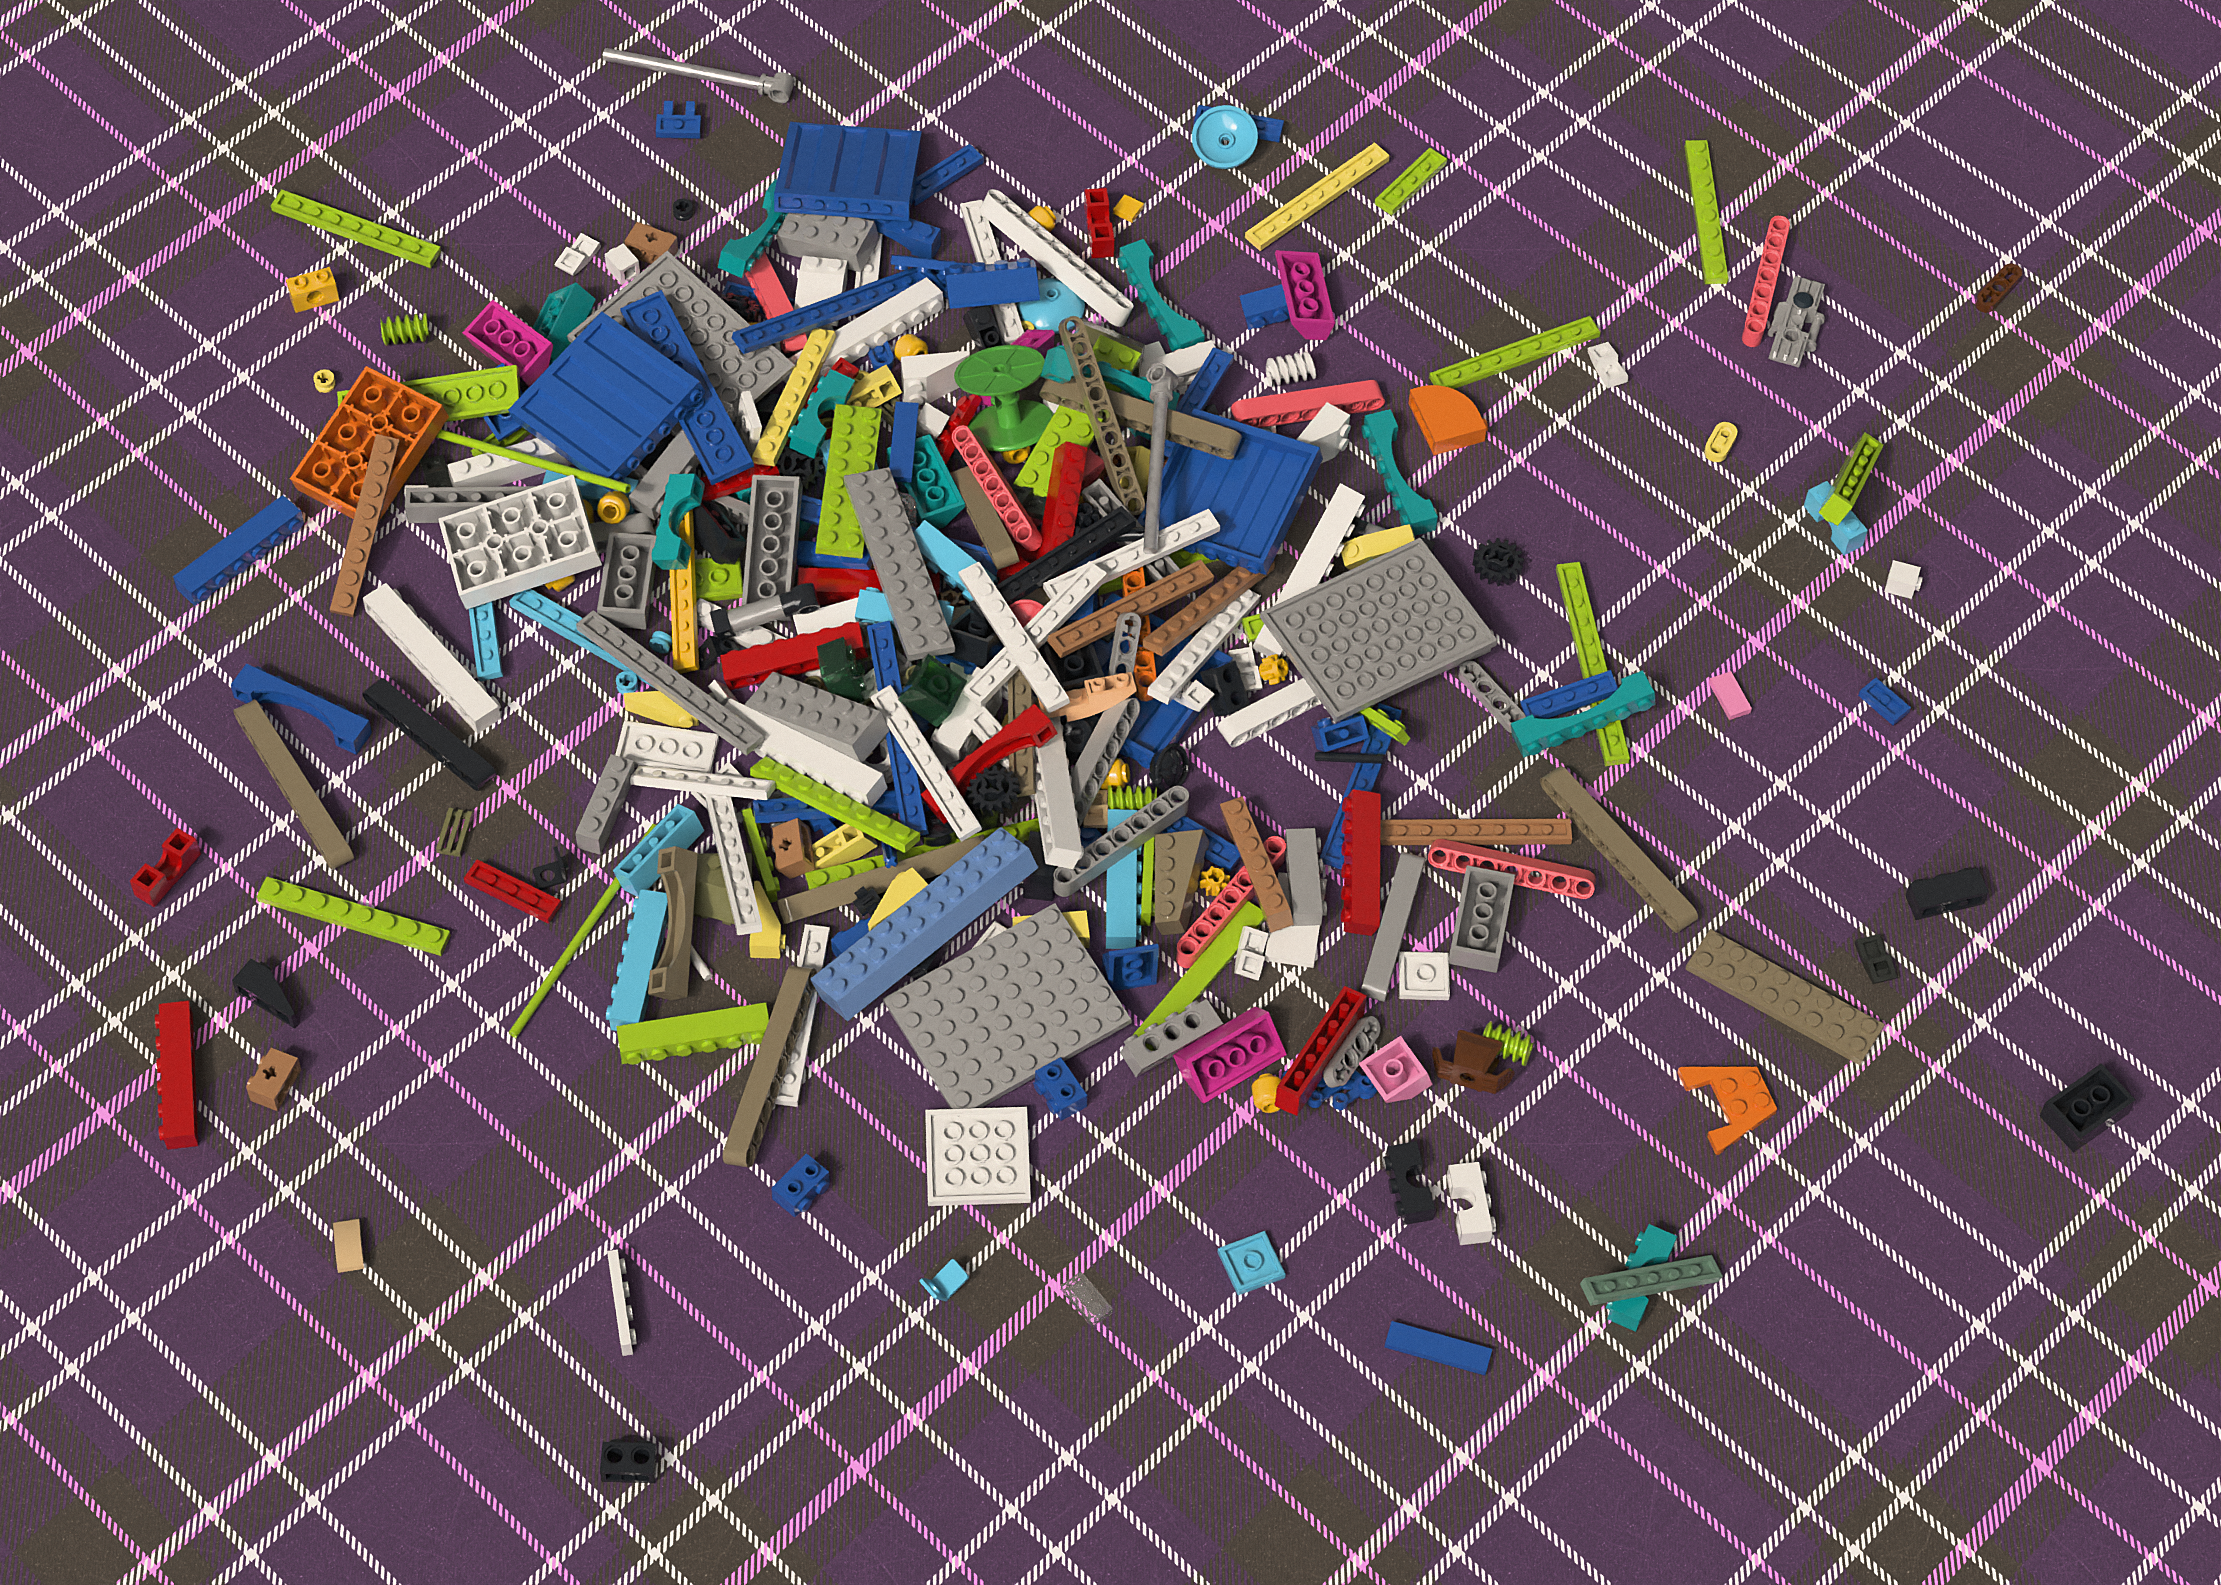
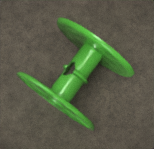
M1003 345L987 348L967 357L955 370V382L962 390L974 395L991 396L990 401L993 406L978 412L972 417L967 426L980 437L988 451H1011L1037 443L1054 415L1048 406L1040 402L1019 400L1020 394L1017 391L1035 382L1041 376L1044 366V357L1033 348L1020 345Z

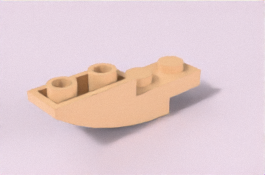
M1132 672L1094 678L1084 681L1085 688L1066 691L1070 703L1049 714L1039 698L1038 704L1040 710L1048 718L1065 715L1067 722L1095 715L1113 707L1136 692V685Z

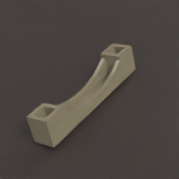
M677 846L661 849L658 854L657 874L661 875L664 882L668 901L669 921L665 948L657 967L650 970L648 988L649 995L670 1001L686 998L688 994L698 854Z

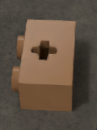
M636 222L625 239V246L637 259L652 264L666 251L674 257L678 252L677 236L640 222Z
M798 818L773 827L772 845L776 853L774 861L776 869L789 879L815 870L810 827Z
M270 1048L267 1055L262 1056L255 1076L249 1078L246 1089L250 1101L278 1111L301 1072V1066L297 1057Z

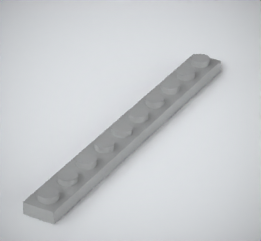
M594 610L576 623L577 630L746 756L764 742L762 734Z

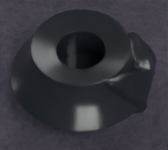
M1096 715L1067 722L1065 718L1062 722L1063 740L1066 742V756L1076 763L1099 721Z
M1171 743L1164 749L1158 750L1151 759L1149 777L1153 785L1162 791V794L1174 786H1181L1186 779L1189 763L1184 747L1178 743Z
M934 813L925 814L929 834L920 836L924 845L930 847L944 846L956 839V833L949 822L943 824Z

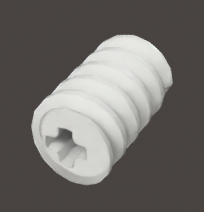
M1306 351L1302 353V357L1299 353H1295L1293 358L1291 355H1286L1284 359L1281 356H1277L1275 361L1273 358L1267 359L1266 376L1270 387H1272L1273 380L1280 386L1282 378H1284L1286 384H1289L1290 377H1293L1297 383L1299 375L1302 376L1304 381H1307L1308 374L1311 375L1312 379L1316 378L1313 359Z

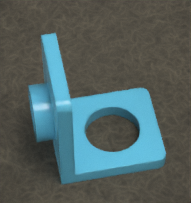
M951 1259L932 1280L921 1278L919 1282L934 1299L947 1301L969 1279V1275L955 1259Z

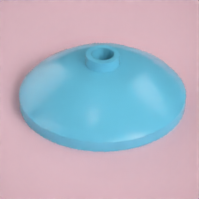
M1230 105L1216 106L1204 112L1196 121L1192 131V144L1197 156L1207 165L1218 169H1230L1245 163L1254 153L1258 142L1257 127L1251 116L1244 110ZM1224 140L1229 141V144L1223 145L1222 142Z
M1058 278L1038 280L1040 300L1017 303L1018 314L1022 321L1031 322L1034 325V330H1053L1055 334H1059V323L1063 319L1070 316L1082 318L1085 311V301ZM1069 321L1067 323L1068 331L1075 327L1073 322Z

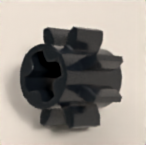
M1090 503L1078 505L1075 527L1077 525L1089 527L1099 520L1097 507L1092 508Z
M863 886L854 893L857 899L852 902L862 916L869 913L872 917L881 902V898L873 887L867 891Z

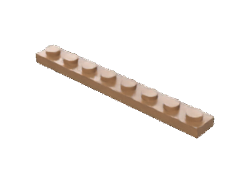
M376 434L330 607L331 613L354 618L398 451L399 439Z
M1200 559L1050 634L1047 641L1062 658L1114 632L1117 619L1121 613L1133 612L1142 618L1213 582L1214 575ZM1130 619L1125 620V625H1128L1133 621H1131Z
M1273 561V563H1272V565H1271V567H1270V569H1269L1267 575L1274 570V568H1275V562H1274V561ZM1238 566L1143 639V647L1163 656L1266 575L1261 573L1254 574L1246 568Z
M1570 819L1380 820V845H1431L1437 839H1446L1469 845L1571 844L1572 831Z

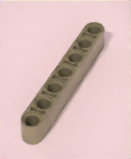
M969 466L950 472L965 502V509L996 569L1000 570L1018 563L1019 558L1007 531Z

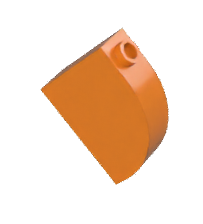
M1427 385L1410 389L1408 404L1433 456L1485 441V435L1488 431L1487 421L1481 417L1478 409L1467 396L1455 389L1439 385Z

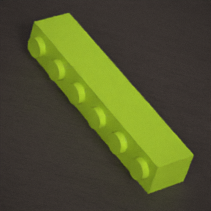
M1866 432L1850 450L1818 512L1826 521L1832 522L1837 526L1854 506L1884 446Z
M759 1003L616 1026L622 1064L628 1063L633 1065L641 1061L652 1059L658 1061L677 1055L684 1057L691 1053L702 1051L709 1053L716 1049L727 1047L734 1049L746 1044L759 1045L766 1031L769 1017L766 1003Z

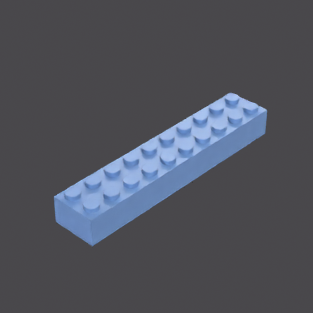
M1002 827L997 829L814 975L810 980L820 998L846 1021H849L1038 869L1029 848Z

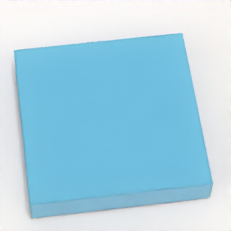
M1265 1231L1218 1248V1255L1238 1296L1284 1279L1286 1276Z

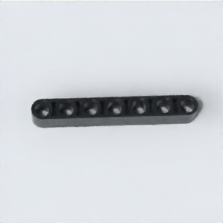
M379 678L362 693L365 701L373 709L475 791H479L496 776V771L485 759L384 678Z

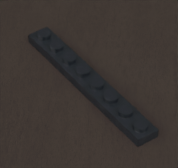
M1120 506L996 585V588L1008 606H1010L1012 603L1023 599L1043 586V583L1054 579L1136 526V519ZM975 600L969 603L970 609L984 623L988 620Z

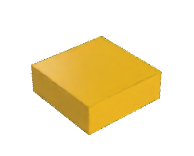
M1124 195L1114 207L1113 214L1133 223L1144 209V203Z

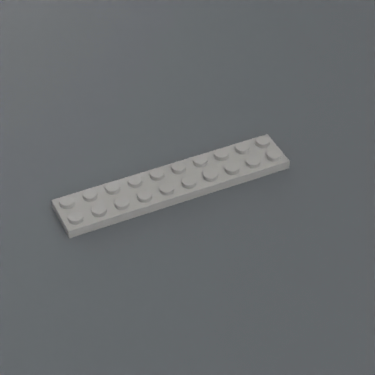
M890 468L845 475L844 484L907 660L913 661L955 652L954 642Z

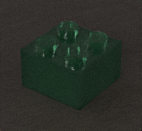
M841 637L817 646L821 678L828 691L857 703L866 701L864 691L867 690V685L863 678L865 670L861 661L857 662L855 659L856 652L853 645H848L845 638Z
M927 654L914 667L898 700L938 727L951 714L967 680L930 654Z

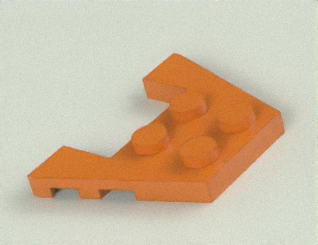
M1757 1067L1678 1068L1677 1073L1686 1091L1711 1085L1727 1118L1728 1126L1709 1131L1707 1135L1716 1155H1720L1724 1152L1725 1148L1732 1143L1735 1144L1747 1132L1753 1131L1776 1114L1777 1107Z

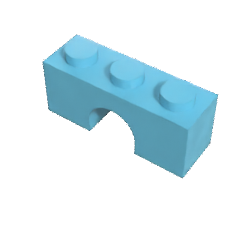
M1828 481L1809 489L1807 492L1804 507L1816 522L1824 519L1818 512L1832 487ZM1851 510L1838 526L1828 522L1832 529L1831 540L1844 556L1863 546L1868 530Z

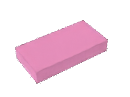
M1731 671L1709 679V684L1729 720L1751 713L1752 708Z

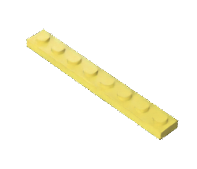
M1373 143L1245 232V238L1259 251L1263 250L1389 161L1390 155L1376 143Z
M817 328L812 330L752 455L753 463L769 466L776 465L789 438L790 429L793 424L795 425L836 338L835 331Z

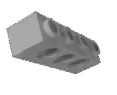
M1207 999L1200 1003L1197 1000L1185 1007L1186 1011L1180 1014L1176 1011L1166 1017V1022L1161 1025L1154 1023L1144 1030L1145 1034L1139 1037L1135 1034L1124 1041L1125 1046L1120 1051V1054L1135 1077L1172 1058L1174 1053L1222 1026L1221 1019ZM1186 1021L1192 1022L1195 1028H1190ZM1165 1032L1173 1034L1175 1040L1169 1039ZM1145 1044H1151L1155 1051L1148 1050Z

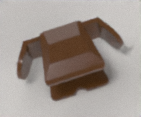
M1464 1030L1458 1031L1453 1063L1442 1059L1439 1047H1433L1432 1049L1433 1064L1437 1077L1449 1080L1454 1085L1464 1086L1478 1092L1498 1093L1511 1082L1515 1072L1508 1068L1498 1076L1492 1075L1499 1064V1059L1496 1056L1501 1050L1503 1043Z

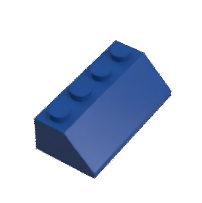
M1020 258L1016 262L998 260L994 264L976 262L972 266L954 264L949 266V268H944L946 295L950 309L1040 300L1036 265L1034 260L1029 258Z

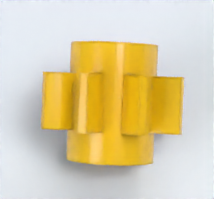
M1278 654L1262 659L1263 663L1259 666V674L1263 680H1269L1270 685L1286 680L1288 664L1284 659H1278Z
M1211 866L1207 872L1202 871L1200 888H1205L1206 896L1217 897L1230 882V876L1224 875V868L1219 869Z

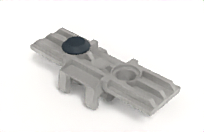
M1794 276L1787 301L1779 302L1776 306L1774 320L1768 330V336L1770 337L1773 336L1774 332H1777L1768 359L1799 368L1804 351L1813 352L1816 350V339L1820 326L1825 321V316L1817 312L1825 284ZM1804 322L1812 324L1809 333L1801 331Z

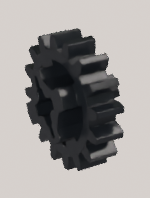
M733 293L718 296L747 323L758 319L760 308L756 301H749L750 298L747 296Z
M786 445L784 446L783 453H781L776 463L780 475L799 476L803 479L801 480L803 490L808 489V483L814 486L816 484L814 478L819 479L822 477L818 470L824 469V466L819 464L823 456H816L813 459L806 455H800L796 451L794 452L793 449L788 448ZM805 459L799 469L792 471L797 462ZM785 460L787 461V469H786V470H785V467H784V461H785ZM811 460H812V464H813V469H812V470L810 469V461H811Z
M1496 538V542L1492 543L1488 539L1486 546L1481 543L1479 544V550L1474 552L1472 566H1475L1474 573H1480V580L1487 578L1489 585L1493 581L1496 582L1497 586H1500L1502 581L1509 585L1510 579L1516 581L1517 576L1522 573L1524 559L1521 558L1522 551H1516V544L1509 546V540L1500 543V539Z
M994 766L992 771L985 767L983 774L975 773L976 780H969L971 786L967 787L970 804L973 805L975 811L980 809L982 815H985L987 811H990L991 816H994L996 811L1004 814V808L1012 809L1011 802L1019 801L1017 795L1021 794L1019 780L1015 777L1013 771L1007 772L1006 767H1003L1000 771L997 769V766Z

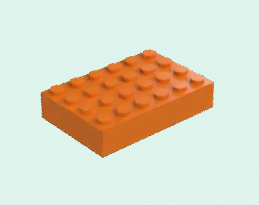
M366 366L290 480L298 491L354 519L376 434L399 439L400 443L380 515L381 519L449 416L442 404Z

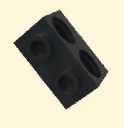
M1235 660L1220 663L1200 672L1204 686L1214 693L1210 703L1215 717L1230 715L1250 705L1248 693L1245 690L1240 670Z
M620 1439L603 1442L600 1463L601 1481L655 1484L658 1456L656 1443H651L647 1440L629 1443ZM615 1456L622 1458L617 1463L610 1462V1459ZM642 1457L649 1459L644 1464H638L636 1462L639 1458Z

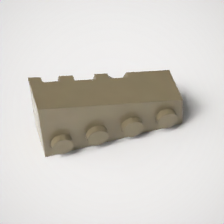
M1203 829L1155 834V924L1161 935L1180 934L1187 931L1193 908V897L1198 889V878L1200 871L1203 870L1205 852L1208 850L1210 843Z

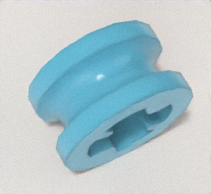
M655 631L652 639L649 641V646L659 653H667L670 649L669 646L672 645V637L662 631Z
M623 671L616 677L618 692L624 695V693L637 691V676L633 672ZM626 681H630L628 686H624Z

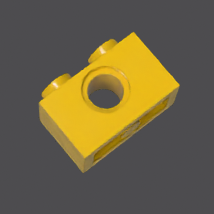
M330 267L286 279L295 313L339 301L336 283Z

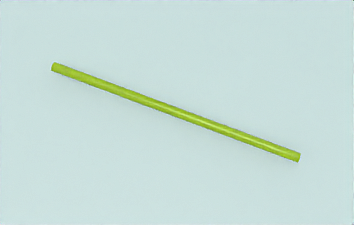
M442 429L436 436V438L566 476L574 475L576 479L624 493H629L631 490V485Z
M655 824L650 826L641 841L654 829ZM616 877L508 1032L510 1036L518 1037L621 887Z

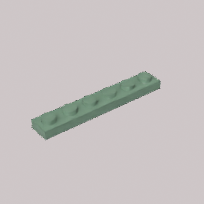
M1707 1255L1587 1277L1581 1281L1580 1285L1590 1306L1715 1283L1719 1282L1723 1276L1713 1256Z

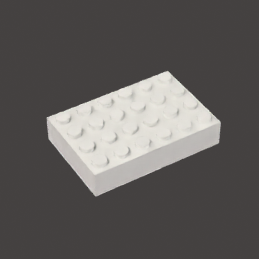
M574 475L438 519L457 590L466 610L602 565L581 491Z

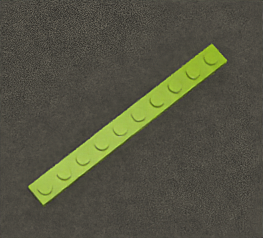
M1580 562L1557 564L1556 573L1582 676L1583 679L1607 671ZM1606 699L1591 703L1590 708L1597 706ZM1620 720L1611 722L1601 729H1596L1605 766L1628 764L1630 757Z
M1038 818L1002 826L1004 830L1021 843H1024V840H1029L1030 831L1040 832ZM1000 827L976 833L967 839L984 834L986 839ZM956 837L953 842L944 846L930 847L921 845L910 848L906 853L897 851V859L901 861L960 842V840ZM883 855L806 872L805 878L808 889L811 890L885 866V861L883 860Z

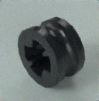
M678 199L674 202L673 215L677 220L687 221L692 218L693 205L688 199Z

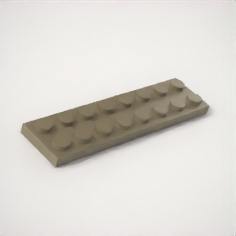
M1712 929L1708 931L1685 970L1860 1066L1885 1026L1884 1023Z

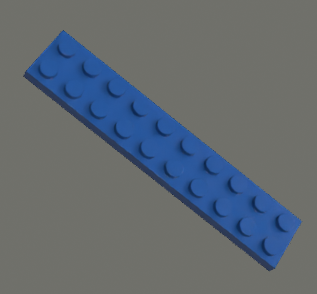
M662 290L620 308L621 314L633 334L698 379L706 393L687 412V415L682 420H679V424L711 485L754 467L753 460Z

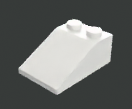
M803 256L799 270L794 310L845 292L847 285V260ZM838 321L826 325L838 326Z
M960 351L901 357V381L904 402L925 405V403L929 404L960 388L955 382L954 373L958 365L970 356V352Z
M1327 402L1296 440L1320 447L1323 457L1321 463L1334 458L1340 450L1344 451L1349 443L1347 437L1351 428L1349 425L1350 415Z

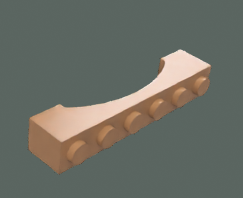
M1243 796L1221 803L1220 808L1223 821L1246 868L1270 933L1294 925L1290 907Z

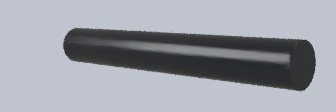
M1315 752V761L1385 764L1386 756L1385 754Z

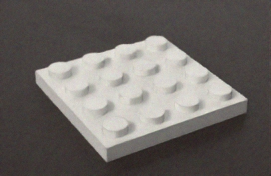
M1027 1107L925 1110L928 1206L1031 1203Z

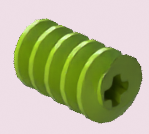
M408 314L405 315L404 321H401L399 315H396L395 322H392L390 316H387L386 323H383L381 319V332L384 344L386 346L389 345L390 339H392L393 343L397 345L399 338H401L404 344H407L409 337L413 343H416L418 336L422 342H425L427 335L429 336L427 314H423L422 320L419 319L417 314H414L413 321L410 320Z
M1108 785V809L1140 810L1157 798V787L1154 793H1152L1150 786H1147L1145 792L1142 793L1141 787L1137 786L1133 793L1131 786H1127L1125 792H1123L1121 786L1118 785L1116 791L1113 792L1111 785Z
M1489 1021L1482 1036L1503 1043L1499 1053L1503 1051V1059L1506 1060L1512 1054V1062L1516 1063L1521 1057L1522 1065L1526 1066L1535 1041L1531 1043L1530 1034L1524 1039H1521V1031L1512 1036L1510 1027L1505 1033H1502L1501 1024L1494 1030L1492 1021Z

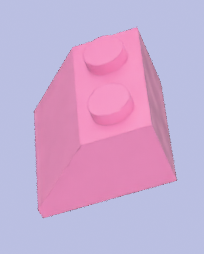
M1401 1036L1359 1063L1386 1103L1412 1099L1433 1085L1428 1073Z

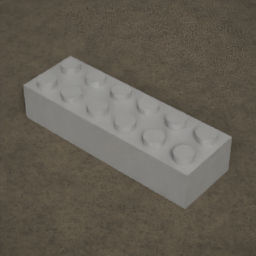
M752 476L742 605L789 592L795 587L803 487L800 477ZM788 616L778 620L792 621V616Z
M775 672L768 676L745 703V706L860 763L865 761L889 732L881 711Z

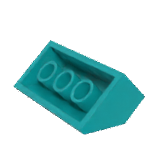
M573 283L550 293L532 328L553 344L549 366L571 344L567 335L584 322L593 311L592 306L596 299L578 283Z
M928 434L916 438L912 483H896L918 527L926 520L938 530L944 528L965 507V502L931 435ZM891 447L887 448L888 467L890 464Z

